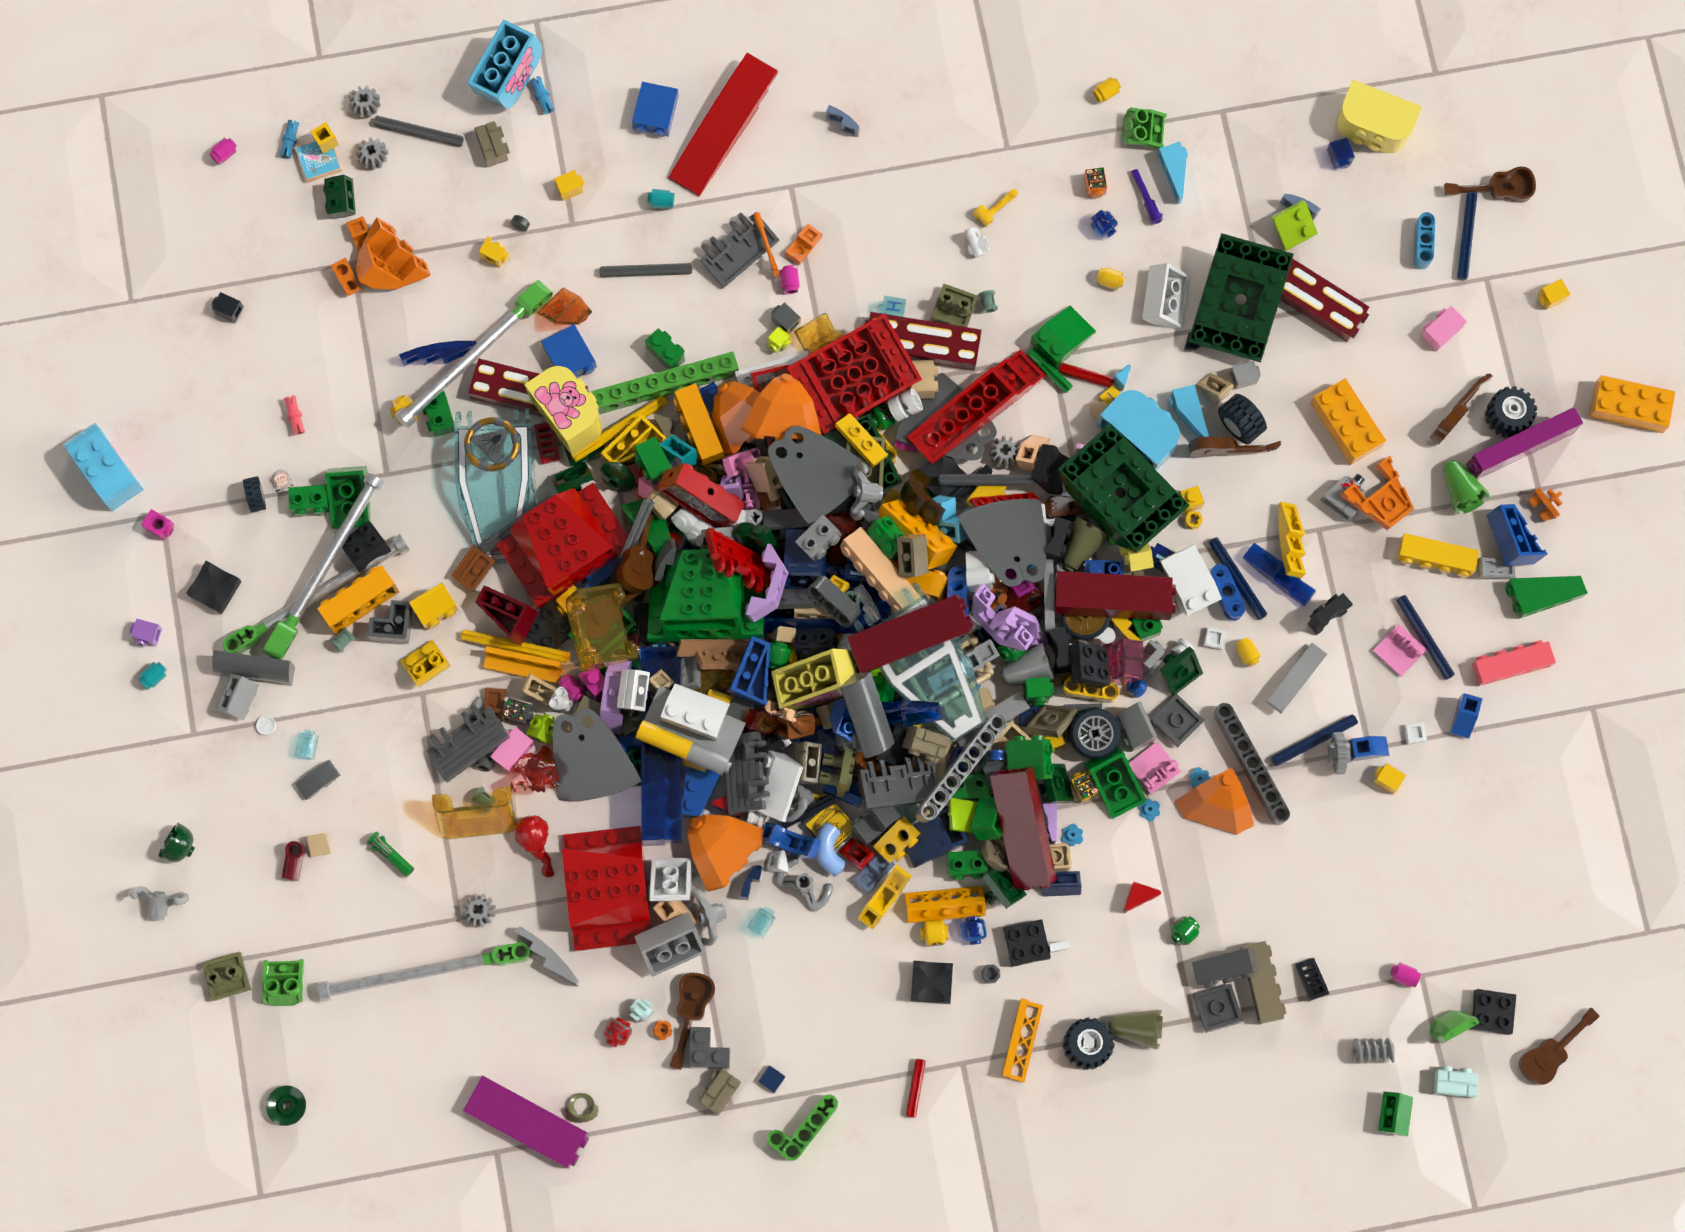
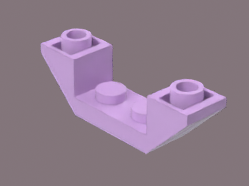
M767 544L766 550L762 552L761 556L765 567L773 570L771 573V584L766 589V599L751 597L750 602L747 603L745 613L751 622H756L778 608L787 580L788 571L771 544Z
M983 583L980 584L973 595V617L998 644L1026 651L1034 637L1022 624L1017 626L1016 629L1009 630V633L999 634L990 629L989 625L996 616V612L990 605L996 596Z
M1015 606L999 611L989 625L990 629L999 634L1009 633V630L1016 629L1017 626L1022 624L1034 637L1029 645L1030 648H1034L1042 643H1048V639L1037 618Z
M613 655L606 671L600 717L612 733L621 734L624 715L621 714V709L617 708L622 669L631 670L633 657Z

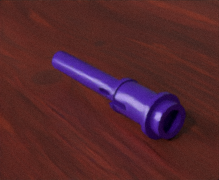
M1138 169L1132 170L1131 174L1145 202L1144 207L1150 217L1149 221L1153 225L1162 222L1163 214L1159 212L1155 200L1151 199Z

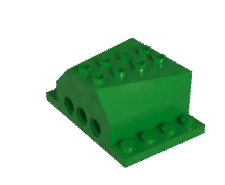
M709 549L682 550L675 555L673 565H666L662 584L650 589L647 640L648 642L680 641L681 639H750L752 636L763 638L764 617L756 622H751L745 613L747 603L750 602L751 597L764 598V589L758 594L753 591V587L750 589L746 588L743 583L742 574L734 571L733 575L729 578L724 575L723 571L720 573L715 571Z

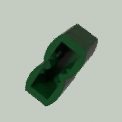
M742 522L734 530L738 543L759 555H762V552L766 550L767 544H771L774 550L778 547L771 529L767 526H755L749 522Z

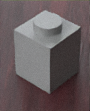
M1254 361L1234 366L1230 371L1235 390L1257 384L1259 377H1261L1260 369L1258 366H1255Z

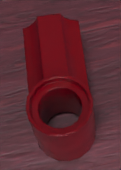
M291 841L285 847L286 855L281 878L299 881L306 848L302 843ZM298 845L300 852L293 856L291 849L293 846Z

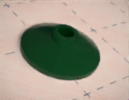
M606 462L601 466L600 476L610 488L620 492H628L635 486L634 475L624 465L617 462Z
M289 1085L280 1086L273 1090L267 1099V1114L278 1125H293L303 1117L306 1111V1099L303 1093L296 1087ZM287 1102L291 1104V1107L288 1110L284 1108V1105Z

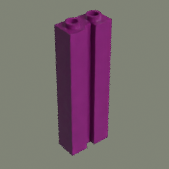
M1575 407L1474 454L1466 464V468L1478 480L1574 434L1582 426L1583 421Z
M483 1075L463 1109L464 1112L567 1168H570L571 1165L575 1166L580 1157L577 1155L580 1147L584 1149L589 1140L587 1137L588 1132Z

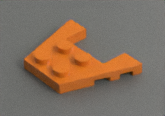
M1390 456L1376 466V469L1385 478L1387 483L1366 499L1355 484L1340 494L1343 499L1386 530L1390 529L1414 509L1405 487H1402L1398 480L1400 476L1397 470L1394 471L1391 464L1393 461Z

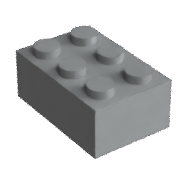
M689 912L634 936L652 977L706 953Z

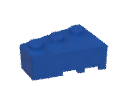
M1515 504L1499 505L1486 515L1505 566L1533 565L1548 555L1546 550H1542L1536 542L1538 539L1536 535H1531L1526 525L1528 523Z
M754 636L749 639L727 693L761 707L767 705L770 643Z
M688 766L686 767L681 817L695 818L704 814L722 775L706 769V772H702Z

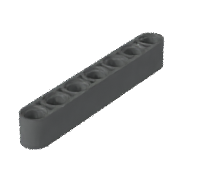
M1221 703L1214 711V718L1270 820L1276 825H1282L1289 819L1290 811L1233 707L1228 703ZM1219 710H1227L1228 717H1222L1219 714ZM1235 726L1238 733H1230L1228 727ZM1238 743H1244L1247 746V750L1241 751L1238 748ZM1247 760H1254L1256 768H1250ZM1257 777H1263L1266 781V784H1258L1256 780ZM1266 794L1274 795L1275 802H1269L1266 799ZM1282 811L1284 819H1278L1275 812Z

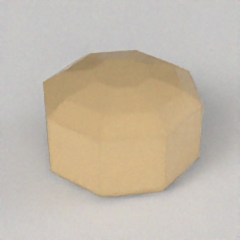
M1095 401L1090 406V415L1094 419H1099L1100 414L1108 405L1104 401Z

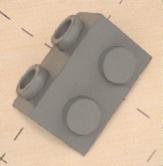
M1150 640L1144 649L1150 655L1140 669V672L1145 676L1149 672L1153 674L1162 663L1160 660L1165 651L1158 641Z

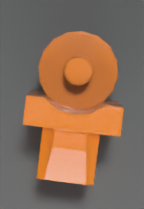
M1538 487L1534 490L1536 493L1528 499L1534 508L1544 502L1547 508L1539 513V515L1545 522L1554 517L1558 518L1560 513L1553 506L1552 502L1554 501L1558 507L1563 504L1559 499L1562 495L1561 491L1555 494L1552 489H1549L1547 493L1551 498L1548 499Z

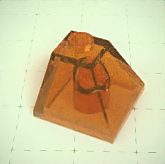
M564 287L537 312L539 316L555 325H579L586 321L592 313L579 295Z

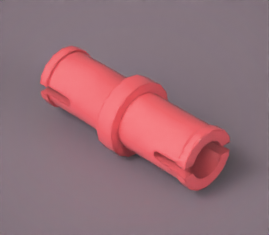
M292 395L291 398L289 396L285 397L284 401L288 412L287 419L290 420L293 435H298V429L300 434L305 433L301 420L302 412L298 409L296 396Z

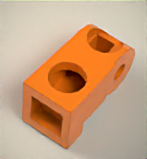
M346 258L331 265L347 296L361 290Z

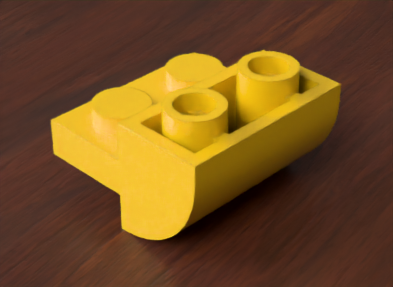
M433 640L400 661L418 688L451 667Z

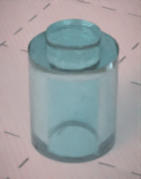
M304 730L303 733H299L295 757L314 760L318 736L315 735L314 731Z
M766 906L764 909L760 907L747 928L763 938L776 920V917H774L775 912Z

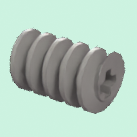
M1358 1038L1353 1040L1352 1059L1354 1063L1356 1058L1359 1059L1360 1063H1363L1364 1058L1367 1059L1368 1063H1371L1372 1058L1378 1063L1380 1057H1382L1384 1063L1387 1062L1388 1057L1394 1063L1395 1047L1390 1038H1386L1385 1041L1382 1038H1378L1377 1041L1374 1038H1370L1369 1042L1366 1038H1363L1361 1043Z

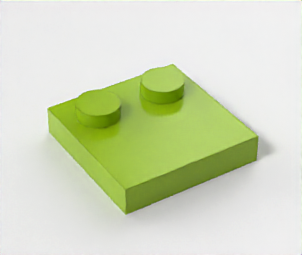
M1304 200L1271 217L1282 248L1285 251L1318 234Z

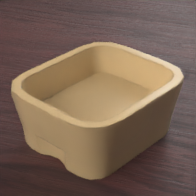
M1065 843L1050 844L1055 872L1069 871L1072 868L1070 846Z

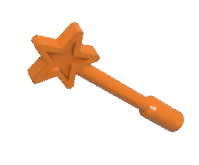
M760 212L754 213L753 217L767 251L772 272L775 278L779 277L778 266L764 231Z

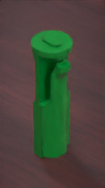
M378 831L375 832L366 843L370 845L374 842L379 848L372 845L371 849L378 851L405 877H408L413 872L414 867L386 842L385 836L382 835L379 838L387 846L385 847L377 838L380 833Z

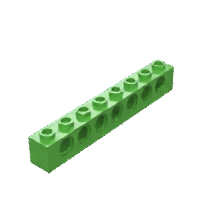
M734 351L591 392L597 400L599 414H604L650 401L661 395L675 394V391L695 383L699 387L735 377V371H739Z

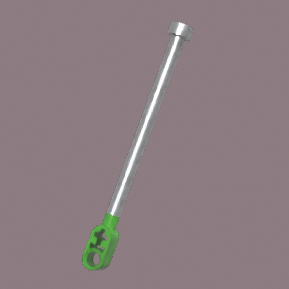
M540 280L535 281L515 301L517 307L407 409L401 408L395 414L398 421L406 428L416 422L414 419L416 415L525 314L528 317L534 315L549 301L553 292Z
M367 473L363 480L366 483L286 621H280L263 649V653L274 659L282 660L298 633V629L295 627L373 493L376 489L380 490L384 484V481L375 475Z
M399 534L392 538L393 543L388 545L391 552L371 561L362 572L359 573L357 568L353 566L320 586L307 608L400 552L403 555L410 551L402 536ZM296 602L254 627L247 625L229 635L223 641V648L226 652L242 654L259 643L260 636L275 628L280 621H286ZM248 633L252 634L251 639L248 638ZM232 642L238 643L236 649L229 650V645Z
M518 942L496 947L493 952L334 984H329L328 981L317 983L320 1001L325 1002L332 1000V996L495 963L500 966L521 963L530 958L531 951L525 943ZM520 947L526 948V954L523 957H517L516 951ZM512 949L511 952L514 959H511L510 955L505 956L503 961L497 958L501 951L504 954H511L509 950Z

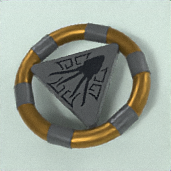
M488 417L477 421L469 428L465 435L463 446L466 457L475 467L484 471H499L508 467L515 460L519 452L520 440L516 429L509 422L497 417ZM489 424L505 428L503 430L474 435L480 428ZM509 432L513 444L512 451L509 456L498 463ZM471 440L494 464L481 462L473 455Z

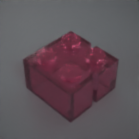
M1123 638L1103 645V647L1108 648L1111 683L1125 685L1143 679V662L1125 660V657L1143 658V641Z

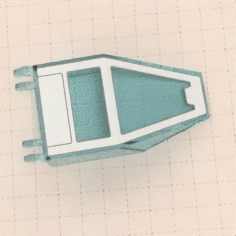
M915 582L913 583V588L920 598L914 601L910 591L904 589L903 593L910 604L879 624L936 602L932 596L927 595L918 583ZM867 613L863 615L870 628L874 627L875 624ZM855 620L854 625L857 632L864 631L862 624ZM958 638L880 668L887 682L897 694L941 733L949 737L952 742L959 740L986 723L973 662Z

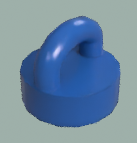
M1139 676L1132 678L1127 684V691L1136 698L1141 697L1147 690V683Z

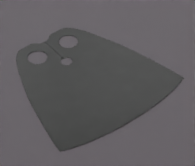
M940 373L938 377H935V381H938V392H935V398L921 399L923 410L914 415L909 413V417L901 421L895 439L914 446L907 439V436L963 390L944 373ZM991 421L985 425L990 430L988 436L982 437L977 431L945 456L962 460L980 459L985 452V445L988 442H992L997 434L993 422ZM968 444H975L978 447V451L975 454L968 453L966 451Z
M801 426L790 427L785 432V437L782 440L775 441L768 448L770 461L783 488L808 524L818 520L822 514L825 516L852 494L855 486H858L853 474L854 467L858 463H864L868 470L871 467L832 440ZM794 433L802 434L803 442L800 444L794 443L792 435ZM778 447H783L787 450L785 458L777 457L775 451ZM798 452L803 454L801 459L796 456Z
M1013 499L998 501L975 507L957 516L980 556L1005 585L1013 587L1020 585L1022 581L1037 582L1043 579L1046 569V535L1040 500ZM1018 556L1020 562H1015L1014 557ZM1030 564L1038 568V573L1034 576L1027 572L1026 568ZM1007 569H1013L1016 572L1017 576L1014 580H1010L1005 576Z
M583 709L573 716L563 714L556 717L553 728V761L559 800L584 801L602 798L627 790L641 782L636 769L620 742L597 713L591 709ZM584 716H590L593 719L592 727L587 728L583 725L582 718ZM563 721L571 723V732L566 733L562 730L561 723ZM580 734L585 736L584 741L579 739Z

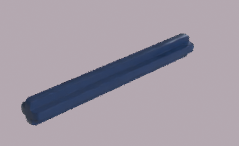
M1468 192L1466 196L1457 275L1459 280H1467L1469 275L1478 195L1476 192Z
M1219 538L1211 539L1209 545L1222 565L1229 569L1237 588L1257 619L1265 618L1267 616L1266 610Z
M1406 595L1399 597L1397 603L1444 679L1452 678L1455 675L1454 671Z
M1351 714L1271 757L1272 763L1275 766H1279L1332 738L1333 732L1348 730L1358 724L1357 718Z

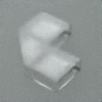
M861 583L854 588V591L864 605L863 610L871 622L874 623L881 616L873 599Z

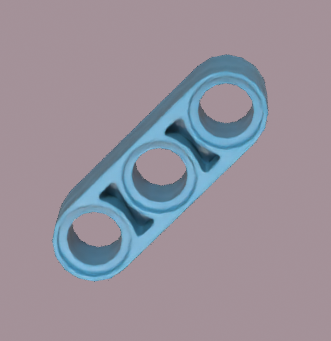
M1429 212L1422 213L1415 223L1414 265L1418 269L1428 268L1434 258L1435 217ZM1421 221L1428 222L1429 226L1423 225ZM1421 238H1425L1428 243H1423ZM1420 256H1425L1428 261L1421 260Z

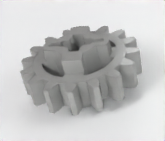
M1333 732L1331 743L1327 746L1328 762L1333 764L1335 774H1345L1347 763L1351 762L1350 743H1346V737H1344L1343 732Z

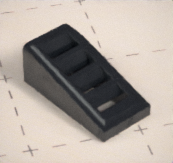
M1314 958L1295 964L1309 1002L1330 994ZM1312 965V969L1303 972V967ZM1315 972L1316 976L1306 978L1305 975ZM1318 980L1317 984L1309 985V982ZM1318 987L1321 988V991H1318L1316 993L1312 992V989Z

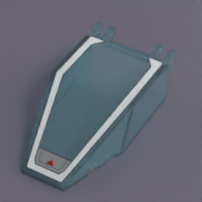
M525 409L524 412L525 424H518L519 412L518 410H513L514 424L511 425L519 435L520 448L515 460L508 467L499 471L478 469L468 460L463 445L465 435L473 425L472 411L467 413L468 426H461L462 416L460 412L455 414V483L459 509L472 545L479 549L482 542L536 505L535 435L529 409ZM485 425L474 435L503 430L505 428L497 425ZM509 432L498 463L502 462L512 451L513 444ZM471 440L473 455L481 462L494 464ZM497 546L486 553L496 561L495 564L508 563Z

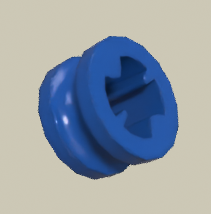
M988 750V753L991 754L989 760H1006V757H1004L1005 750Z

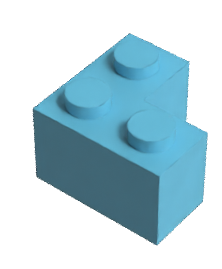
M939 495L932 498L946 509L937 524L939 530L944 535L949 536L952 542L960 543L969 539L956 516L955 497Z

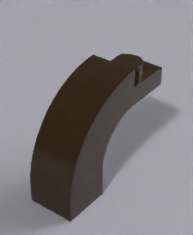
M915 469L909 474L900 490L901 500L914 516L920 515L931 525L935 526L939 523L946 509L925 492L932 479L921 470Z

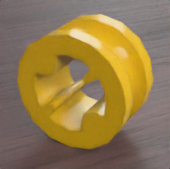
M1197 511L1189 512L1185 518L1187 528L1191 530L1198 529L1203 521L1202 515ZM1191 516L1198 518L1196 525L1189 522Z

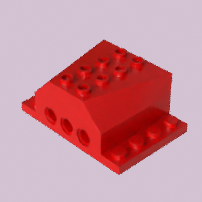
M885 313L785 368L789 375L800 381L812 398L823 435L837 429L835 424L849 413L857 419L922 380Z
M591 483L579 492L573 488L555 494L533 508L510 529L512 535L496 545L536 607L540 608L619 557L628 535L595 484Z
M641 826L564 834L562 857L569 926L573 931L575 952L636 945L637 942L634 936L652 928Z

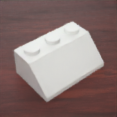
M1168 263L1150 266L1142 319L1157 326L1183 329L1190 276Z
M674 684L660 717L664 722L716 741L730 704Z
M768 751L767 758L763 760L764 779H768L769 784L757 786V792H770V797L758 799V801H766V809L758 810V812L782 822L786 821L803 767L790 755Z

